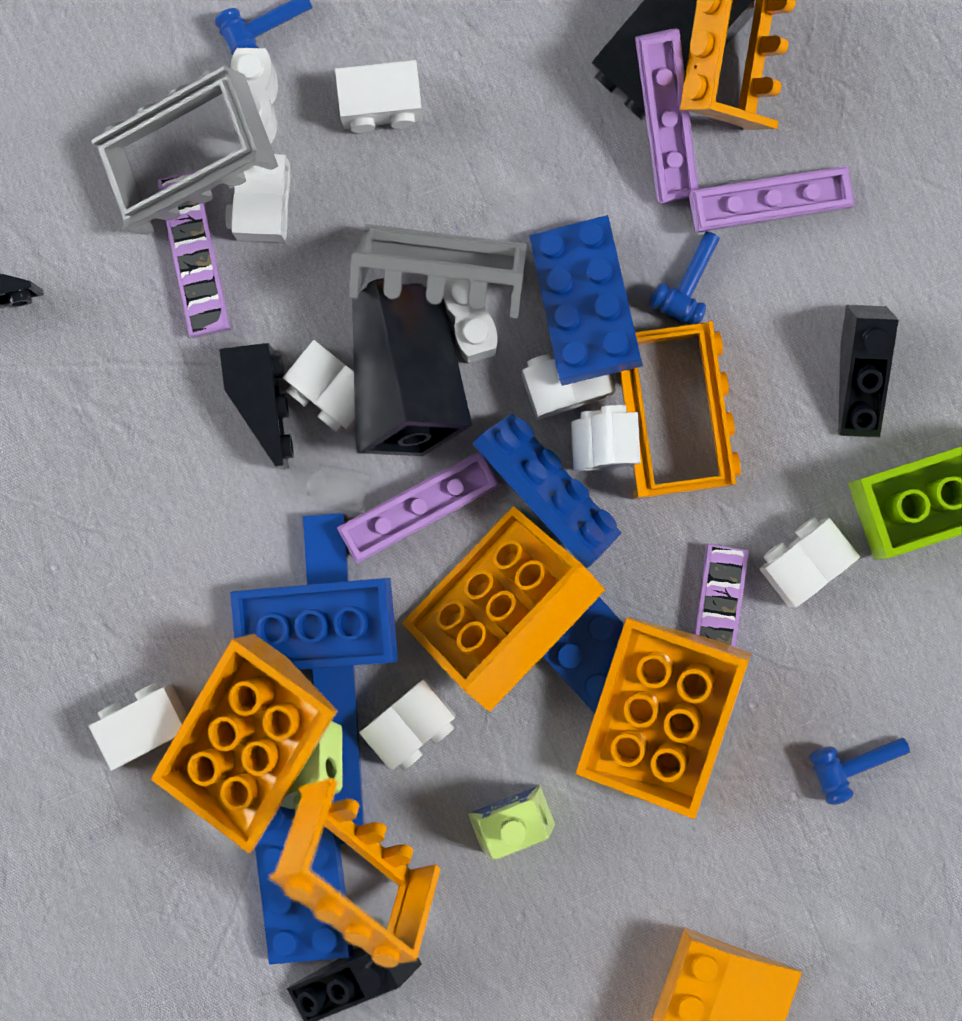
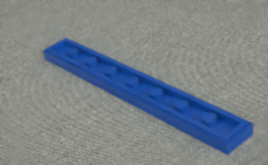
M344 513L303 516L307 585L349 581L347 546L337 527L345 524ZM355 666L313 668V685L337 710L332 721L342 726V789L339 793L334 794L333 799L334 802L344 799L357 801L360 805L356 818L351 821L357 826L364 825ZM338 837L339 844H346Z

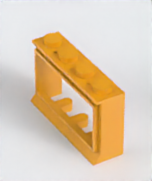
M697 0L680 110L690 111L744 127V130L778 129L779 121L758 115L756 110L759 97L777 96L782 87L781 82L771 77L762 78L765 57L783 55L789 46L786 38L777 35L769 36L772 15L790 13L796 5V0H756L738 108L716 102L732 0Z
M713 321L635 332L638 345L699 337L719 476L655 485L638 367L617 372V384L622 389L623 403L626 405L627 412H638L641 463L630 466L633 467L636 490L632 492L633 500L730 487L737 484L736 477L741 475L740 459L737 452H732L730 436L735 434V424L732 412H726L724 396L729 394V383L726 372H720L718 356L723 354L721 333L719 331L714 332Z
M329 778L298 787L302 798L276 872L270 874L269 878L282 887L288 897L300 901L312 910L317 919L332 925L341 932L346 941L359 946L370 954L375 963L384 967H395L399 963L417 961L441 868L436 864L416 869L408 868L406 865L411 862L414 852L413 848L405 844L384 848L379 844V842L384 841L387 827L383 823L372 822L357 826L351 821L356 818L360 805L352 799L331 803L338 784L335 779ZM323 826L328 828L399 886L387 930L309 870Z

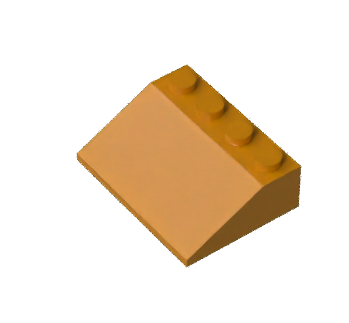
M513 506L401 624L468 695L490 712L606 589L584 565Z
M627 617L575 774L695 820L752 653L714 639Z
M251 634L234 638L226 648L152 775L151 780L247 853H251L325 733L337 710L285 655L257 635Z
M684 928L652 1021H785L802 972L799 969Z

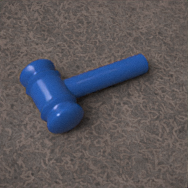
M290 0L247 23L240 17V11L237 8H228L216 16L214 24L220 29L219 33L224 37L231 50V55H233L237 48H259L254 38L312 9L310 0Z
M708 231L705 232L677 290L674 287L668 288L664 282L654 289L649 301L650 308L659 309L660 313L680 321L681 324L687 323V325L701 323L706 312V304L702 302L697 303L696 299L691 298L720 240L716 234Z
M900 738L840 763L841 759L836 756L837 749L832 746H826L813 751L809 756V760L814 763L813 770L816 771L822 787V793L826 794V803L838 805L851 799L854 794L852 789L848 787L850 782L847 778L910 753V748L906 740Z

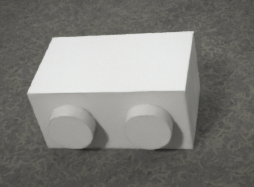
M417 60L335 69L340 118L344 130L351 129L355 133H366L373 131L375 126L391 125L393 128L404 129L414 126L415 122L423 121Z
M157 682L134 693L137 699L134 703L123 708L119 701L97 713L100 720L91 724L89 728L111 771L175 738L188 714L172 684L160 688Z

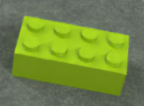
M962 446L848 482L873 560L889 559L962 535Z

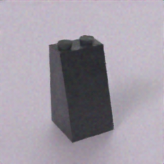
M644 0L591 62L598 70L594 78L609 92L613 93L618 88L628 97L624 105L640 120L646 115L635 37L674 28L679 29L684 73L686 74L697 0ZM732 0L725 45L754 15V0Z
M384 278L376 279L367 284V287L359 293L357 299L352 298L357 453L425 456L472 426L444 299L438 304L428 302L426 299L427 287L420 283L402 284L400 295L395 299H390L384 294Z

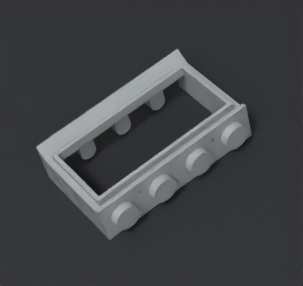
M225 66L209 68L202 74L203 77L190 85H181L172 89L169 92V97L158 103H150L140 107L137 110V115L126 121H119L108 125L105 128V133L92 139V143L97 145L124 219L121 231L149 235L154 232L151 220L156 218L169 221L178 218L181 215L178 206L187 201L199 204L211 201L213 196L210 189L219 184L238 186L245 183L244 171L251 167L259 166L269 170L279 167L245 74ZM223 94L243 148L142 200L124 148Z
M365 224L364 233L356 253L352 252L349 298H358L368 269L376 268L385 270L384 294L390 299L397 298L401 293L403 272L428 275L426 299L432 304H438L442 301L446 277L471 280L468 302L473 309L484 307L488 282L513 285L510 318H518L527 244Z

